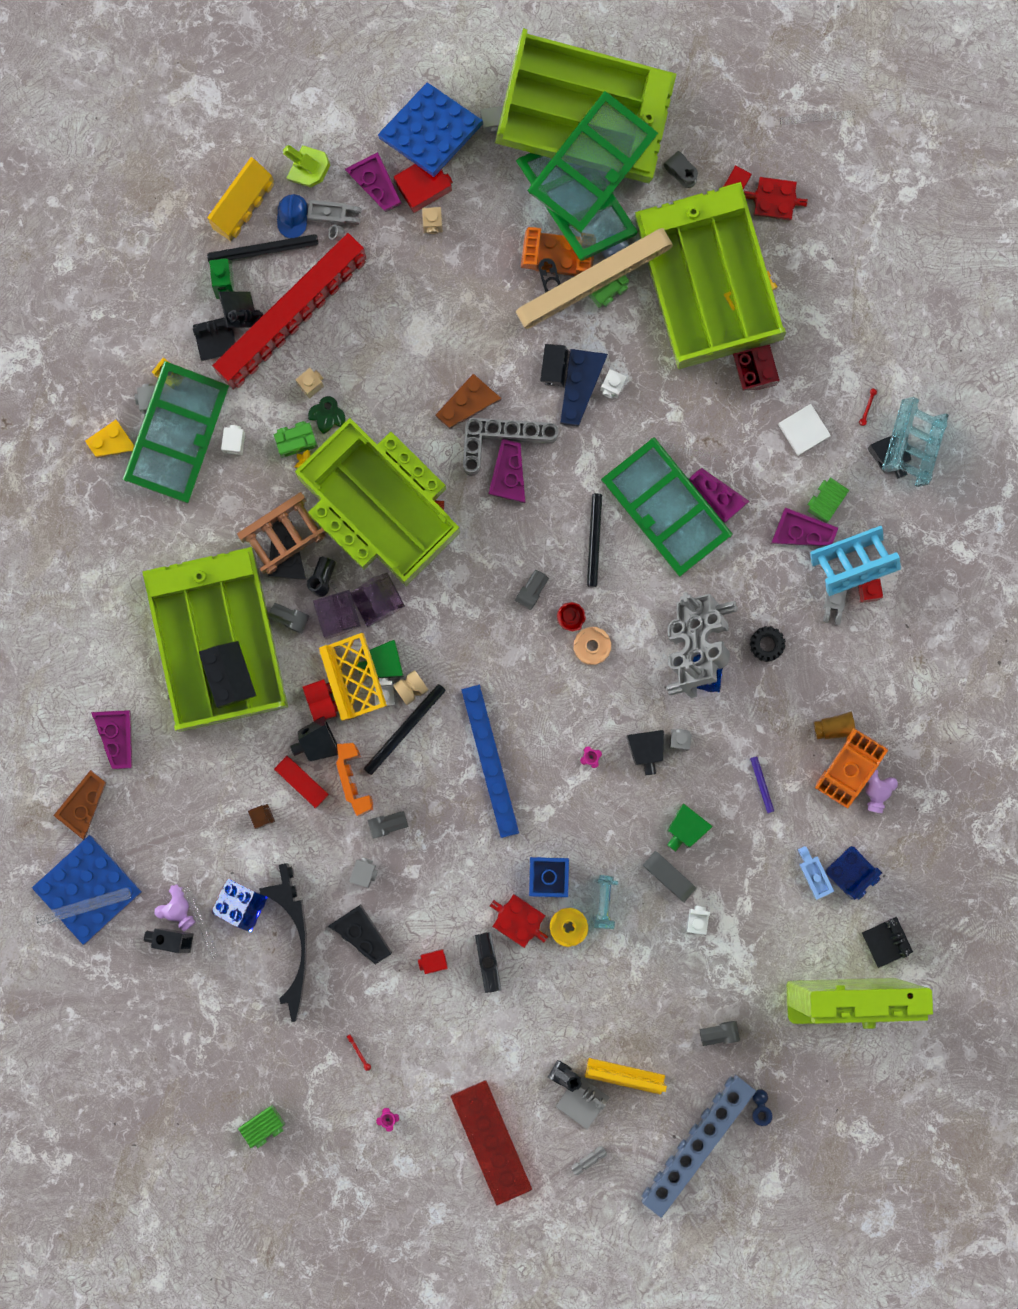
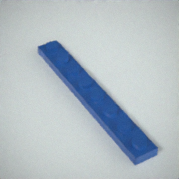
M480 684L461 689L500 837L504 838L519 834Z

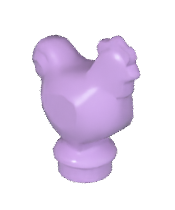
M875 770L865 787V793L870 797V802L867 803V810L883 813L885 808L883 802L891 796L892 791L898 786L895 778L889 777L885 780H880L878 770Z
M177 884L171 885L169 893H171L172 900L167 905L156 907L154 914L160 919L166 918L169 921H178L179 929L181 928L185 932L195 924L193 916L187 915L189 903L184 897L182 887H179Z

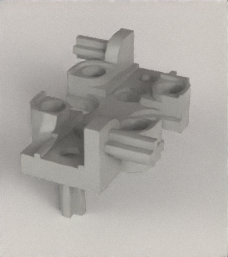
M684 592L683 596L680 597L681 601L677 602V619L668 625V637L676 645L684 641L686 644L683 650L668 656L669 666L678 675L679 682L668 684L667 690L669 695L685 692L690 698L697 697V686L717 682V670L724 668L729 663L730 653L724 646V642L720 641L710 644L707 638L711 632H728V622L722 615L737 612L738 607L736 601L719 605L711 594L693 598L691 594ZM700 621L699 626L693 629V623ZM701 654L700 660L693 662V658Z

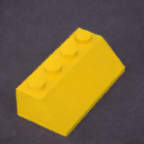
M250 157L207 217L212 229L230 241L233 237L236 238L240 234L241 226L244 222L247 223L250 220L251 212L255 207L258 208L261 205L264 194L266 192L269 193L274 186L272 175L253 157Z

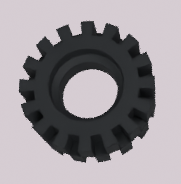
M772 626L759 628L750 639L751 653L753 652V656L759 658L758 660L769 662L777 659L782 655L786 646V641L783 638L784 635L779 632V629H774ZM764 637L772 638L775 643L774 649L764 651L760 646L761 639Z

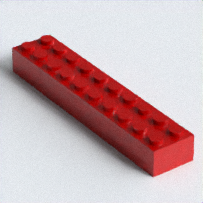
M347 233L212 365L216 373L233 390L236 387H241L245 382V378L249 374H254L259 368L258 365L262 361H267L272 356V351L276 347L280 348L290 334L293 335L298 331L299 325L303 321L306 322L312 317V312L316 308L320 309L325 304V299L329 295L333 296L343 282L346 283L351 279L352 273L356 269L359 270L365 265L367 258L364 247Z

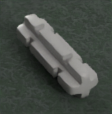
M599 1146L595 1149L594 1153L592 1151L582 1158L579 1163L573 1164L571 1166L572 1171L575 1175H579L583 1172V1169H588L598 1162L599 1158L605 1157L607 1152L602 1146Z

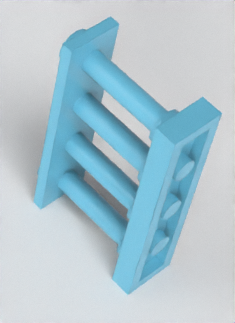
M882 526L871 528L868 531L810 552L812 566L821 564L828 577L825 579V585L829 596L901 570L898 553L889 555L881 542L884 540ZM874 544L881 558L870 561L864 547ZM856 551L864 565L853 568L845 554ZM838 557L845 572L835 575L828 561Z

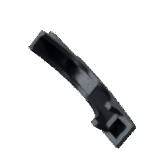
M288 863L279 864L282 884L259 888L261 895L274 900L287 911L299 933L301 941L300 966L293 983L279 998L280 1004L288 1003L291 1022H295L298 1019L306 975L307 931L303 900L295 901V897H298L296 885L292 886L291 878H294L292 866L289 867Z

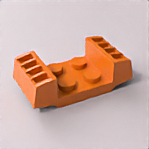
M528 227L525 231L521 268L539 271L540 261L549 258L554 261L558 274L576 276L593 266L594 256L580 261L564 235L541 233V228ZM581 233L580 237H576L583 249L596 244L594 235ZM544 262L542 270H546L547 273H550V268H552V264Z
M853 728L838 755L827 771L824 770L815 788L848 809L888 752V748L858 729Z
M354 743L337 744L339 758L336 765L346 801L352 804L356 816L360 817L373 810V800L370 795L356 799L355 795H358L356 783L351 781V776L354 775L351 765L347 764L346 761L361 758Z

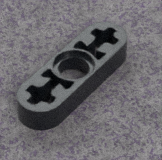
M549 258L541 260L538 269L546 293L549 291L547 289L548 281L555 280L558 285L561 283L554 261ZM544 262L552 264L550 273H555L556 277H549L544 280L543 276H547L546 270H542Z

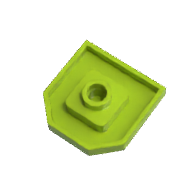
M290 145L283 149V155L294 162L287 176L289 181L310 188L323 182L330 167V162L325 152L303 145L300 151H297Z

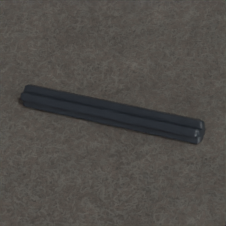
M599 493L592 494L587 574L588 587H597L602 510V494Z

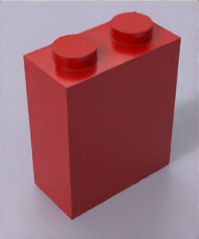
M414 164L393 176L394 183L413 213L452 191L451 184L453 181L448 173L444 174L442 169L433 177Z

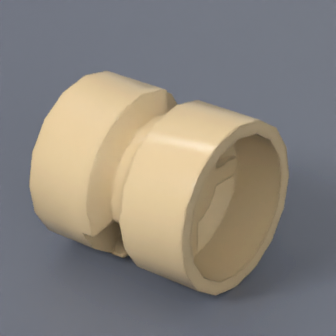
M415 670L406 676V680L401 679L393 684V687L406 705L413 702L416 695L421 696L429 691Z

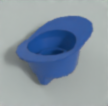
M290 194L279 202L277 226L280 233L287 238L299 237L306 230L308 206L305 199L300 195Z

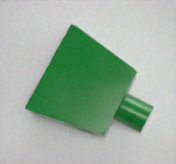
M229 259L210 260L211 283L216 299H220L218 292H235L232 262Z
M395 640L369 650L378 679L404 677ZM367 660L358 662L357 666L365 670L368 664Z
M683 803L667 830L673 835L667 846L675 852L682 843L690 848L713 826Z

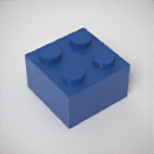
M530 857L529 896L568 897L569 858Z

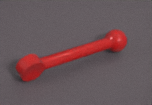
M874 388L870 390L871 395L868 400L863 418L859 420V424L861 426L866 425V418L871 403L873 401L874 396L877 394V390Z
M349 1034L347 1038L364 1064V1070L369 1071L371 1065L366 1062L353 1037Z

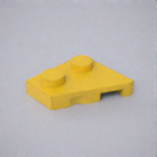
M114 420L85 440L97 458L111 454L118 455L124 452H132L134 448L133 442L117 420Z

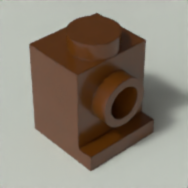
M268 804L260 805L248 811L255 829L275 822Z

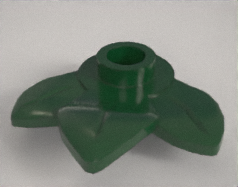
M331 396L323 397L319 404L310 408L308 413L309 420H317L318 429L322 434L327 433L333 427V424L341 427L346 421L344 411L338 407L336 399ZM326 402L331 403V409L325 408Z

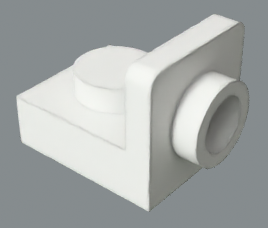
M609 369L600 391L608 398H618L627 376Z
M379 678L387 706L395 705L393 681H389V678ZM375 695V705H378L380 701L378 696Z
M695 906L694 909H689L686 932L707 934L710 912L706 911V907Z

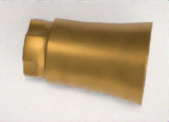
M852 711L814 722L817 740L847 738L853 728H855Z

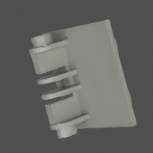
M581 1077L582 1085L579 1090L571 1092L567 1089L555 1107L588 1130L601 1109H604L610 1097Z

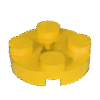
M563 908L551 918L550 933L558 944L565 947L576 946L586 938L588 923L584 914L579 910ZM570 921L572 922L574 930H570L567 933L565 932L566 928L563 927V925L565 923L568 924Z

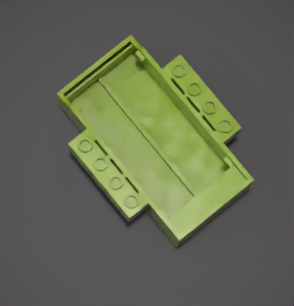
M349 418L295 471L299 481L319 500L308 512L310 517L363 570L378 558L407 586L460 534V527L435 502L446 490V485L392 432H389L376 444Z

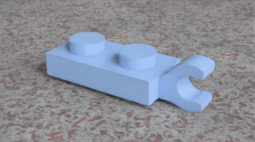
M807 847L799 848L798 852L804 861L799 866L815 899L818 900L834 892L818 856L812 858Z

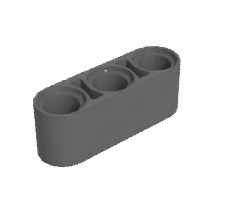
M654 851L643 864L653 876L684 903L697 889L657 851Z

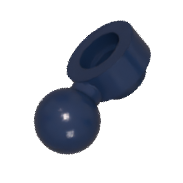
M758 1089L753 1095V1101L757 1104V1107L752 1112V1119L759 1126H767L772 1121V1112L769 1108L765 1107V1103L768 1101V1094L765 1090ZM760 1112L765 1114L763 1120H760L758 1117Z

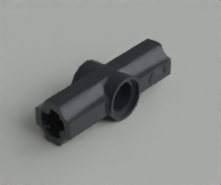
M492 933L475 935L484 991L485 993L500 991L502 989ZM486 957H490L494 961L493 966L490 968H486L483 965V959Z

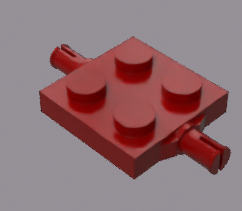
M759 177L758 188L755 192L744 190L745 198L754 200V216L792 220L795 205L807 207L808 199L797 198V182Z
M515 894L512 895L509 902L504 906L495 900L490 904L489 907L499 912L497 920L492 927L521 947L525 948L534 936L543 943L548 938L546 934L539 930L540 924L546 915Z

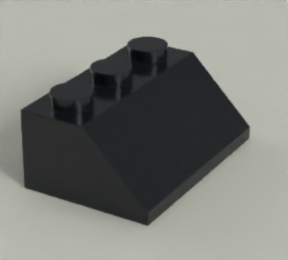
M239 641L199 651L217 708H223L256 697Z

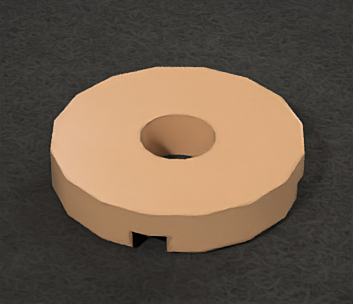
M588 627L582 629L576 635L573 650L581 662L588 665H597L609 656L611 641L609 635L604 630L598 627ZM595 641L598 644L597 650H588L587 643Z

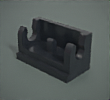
M545 344L540 381L545 382V385L564 387L569 351L565 345Z

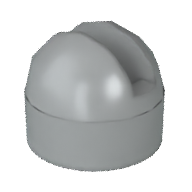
M332 225L328 236L331 240L340 241L344 237L343 233L345 232L342 227Z

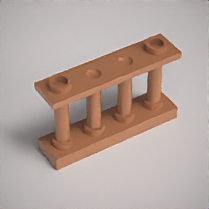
M302 492L296 494L237 533L243 543L246 541L251 544L264 566L260 570L263 574L273 573L278 569L277 566L314 541L318 543L326 537L325 534L327 533L322 528L318 529L304 508V503L307 500ZM293 510L299 512L312 532V535L304 540L288 518V513ZM278 520L283 523L296 543L289 550H286L272 529V524ZM261 531L266 532L280 553L272 561H270L256 539V534Z

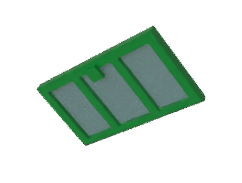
M604 91L527 191L579 233H582L656 138L658 132L608 92Z
M528 153L519 157L516 162L532 185L552 158ZM566 162L602 191L607 188L608 185L598 170ZM555 166L538 188L579 221L582 220L598 199L558 166ZM613 193L582 233H579L546 207L580 261L628 240L638 233Z
M164 361L122 480L189 503L229 385Z
M655 437L651 438L601 479L679 577L733 535Z

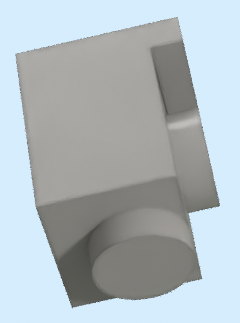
M671 729L669 748L690 750L691 731Z

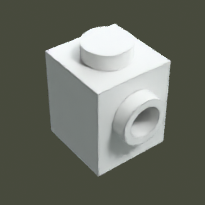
M230 425L229 428L224 427L221 446L223 453L243 455L245 432L240 426Z

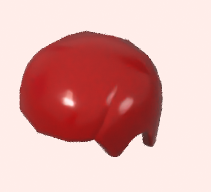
M574 602L563 604L557 612L558 624L567 631L580 630L586 620L584 609L580 604Z

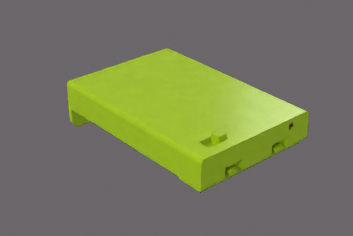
M523 28L515 53L495 144L553 158L601 94L606 91L658 132L656 138L625 176V178L649 184L654 177L658 159L657 154L660 150V142L663 137L668 114L667 109L670 105L676 73L527 34L528 29ZM606 102L588 124L589 127L629 158L647 136L646 133ZM583 132L562 157V160L565 162L606 173L611 168L619 172L624 166L623 163Z
M741 182L719 188L716 192L711 190L707 191L705 195L700 193L673 201V204L670 205L665 203L659 208L655 206L635 212L634 218L640 239L663 228L673 244L671 249L647 263L678 369L784 340L786 329L783 328ZM729 291L731 292V295L729 297L735 307V310L731 309L729 303L727 302L724 294Z
M252 547L231 551L227 554H217L214 557L208 556L182 562V564H173L169 567L164 566L142 571L174 716L175 731L183 732L288 708L255 552ZM239 641L256 697L223 708H217L199 651Z
M898 978L788 981L786 984L788 1019L793 1024L862 1022L863 1029H875L876 1022L928 1021V1015H933L932 990Z

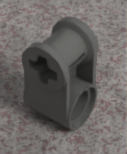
M677 151L663 164L667 172L674 176L683 187L692 188L696 184L698 171L680 151Z

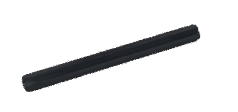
M313 234L207 253L208 262L218 259L235 260L317 246L319 241L318 236Z
M437 684L368 762L364 770L369 775H372L445 693L446 690L442 685Z

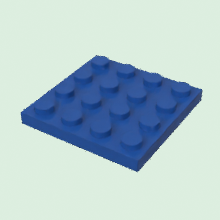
M427 82L380 131L378 137L435 177L483 125V120Z
M91 835L86 837L32 887L83 945L142 893L138 886Z

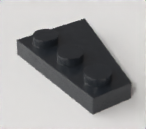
M278 520L272 524V529L286 550L296 545L282 522ZM272 541L270 545V561L280 555ZM300 551L277 566L278 569L273 573L268 574V577L307 580Z
M361 904L328 926L340 934L345 941L356 947L361 954L375 965L392 954V951Z

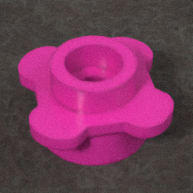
M589 746L585 747L584 755L580 759L581 764H588L592 768H597L602 752L600 750L595 751Z
M384 1108L382 1115L377 1118L376 1123L390 1132L394 1129V1124L399 1121V1115L390 1112L389 1108Z

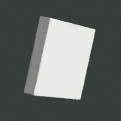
M811 404L778 423L797 456L831 436Z

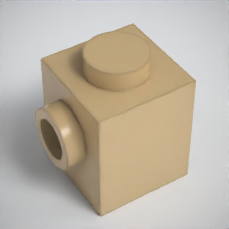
M441 207L422 208L424 233L437 234L443 232Z
M311 368L295 379L297 385L309 399L324 387L321 381L323 377L317 370L313 372Z

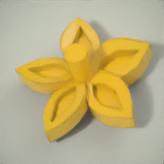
M306 450L303 455L297 454L299 462L294 466L295 468H299L311 456L309 450Z

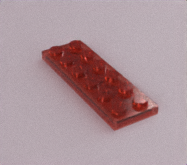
M487 1080L451 1094L452 1102L496 1206L533 1190Z

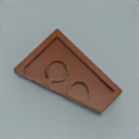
M472 374L435 416L450 429L479 411H483L488 406L499 402L501 397L475 374Z
M90 770L53 816L84 840L107 782Z

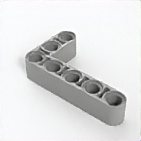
M471 418L466 422L464 471L470 476H474L480 471L482 439L553 443L558 438V427L553 423ZM475 424L479 426V430L471 432L469 427ZM496 426L498 431L492 434L488 431V428ZM509 427H515L517 429V433L514 435H510L507 432V429ZM533 428L536 430V434L529 436L526 434V430ZM551 429L555 432V435L547 437L545 431ZM471 443H476L478 445V449L475 451H470L468 449V445ZM469 462H475L477 467L474 470H469L466 465Z

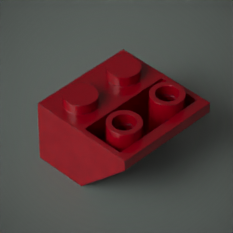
M770 344L733 353L743 391L773 387L780 381Z

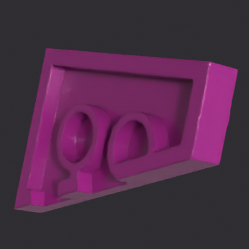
M378 152L345 168V171L385 212L402 204Z
M505 439L501 440L489 495L526 503L520 443Z
M703 468L699 469L689 478L724 523L750 502Z
M784 508L771 544L827 546L833 544L838 527Z
M131 711L91 712L111 768H133Z

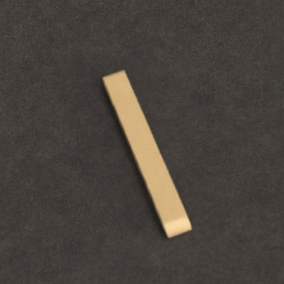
M663 228L658 229L516 310V314L524 328L529 329L665 253L673 247V244Z

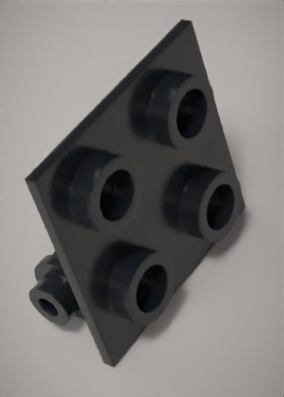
M218 292L227 328H251L263 316V312L255 310L251 292Z
M225 317L193 325V333L196 337L201 361L221 357L236 343L233 329L227 328Z
M897 917L862 932L878 968L913 953Z

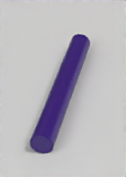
M758 757L750 758L767 814L774 812Z

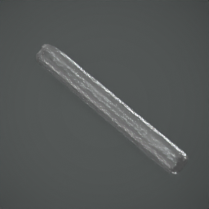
M124 888L36 915V921L39 926L121 902L130 899L131 892L129 888Z

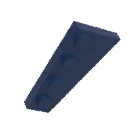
M570 349L560 424L580 425L608 354Z

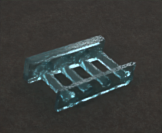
M910 397L901 401L882 470L891 472L902 469L916 476L915 486L920 487L929 485L932 480L933 469L949 415L945 413L933 417L918 409L919 399ZM914 416L932 425L930 434L913 427ZM909 434L927 442L924 452L908 444ZM904 451L922 459L920 469L903 462Z
M599 875V879L594 881L600 884L599 910L596 918L592 917L591 925L594 928L614 929L615 921L609 916L611 885H618V881L614 880L613 876Z

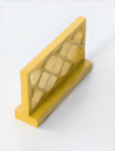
M364 633L319 647L341 721L351 720L357 716L387 706ZM360 638L362 646L358 652L351 647L354 640ZM342 646L346 648L342 658L337 656L335 647ZM349 651L357 654L354 664L346 660ZM361 657L365 658L368 663L365 670L357 666ZM344 663L352 667L348 676L343 674L341 670ZM355 669L363 672L360 682L351 678ZM367 675L373 679L371 688L363 685ZM350 681L358 685L354 694L348 692L347 689ZM361 687L369 691L365 700L357 697ZM372 693L378 696L380 704L374 706L369 703ZM355 700H358L364 704L361 710L355 713L353 704Z
M588 1058L585 1078L660 1095L662 1092H666L667 1086L664 1083V1074Z

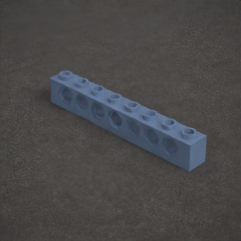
M736 1074L734 1077L730 1076L725 1082L724 1086L726 1088L722 1093L718 1092L713 1098L714 1104L712 1107L704 1110L700 1123L698 1125L695 1123L689 1131L691 1135L688 1139H683L677 1147L679 1151L676 1155H671L665 1163L667 1167L664 1171H659L653 1179L655 1183L652 1187H647L642 1193V1203L660 1218L664 1216L755 1094L756 1090ZM731 1092H735L738 1095L735 1102L728 1101V1095ZM719 1108L726 1110V1114L722 1118L716 1117V1111ZM707 1124L714 1125V1131L710 1134L704 1132V1127ZM695 1140L702 1141L700 1149L692 1148V1143ZM683 1156H689L691 1158L690 1163L688 1165H682L680 1163V1160ZM673 1171L679 1173V1177L675 1181L668 1179L669 1174ZM661 1187L667 1189V1193L663 1197L656 1195L657 1190Z

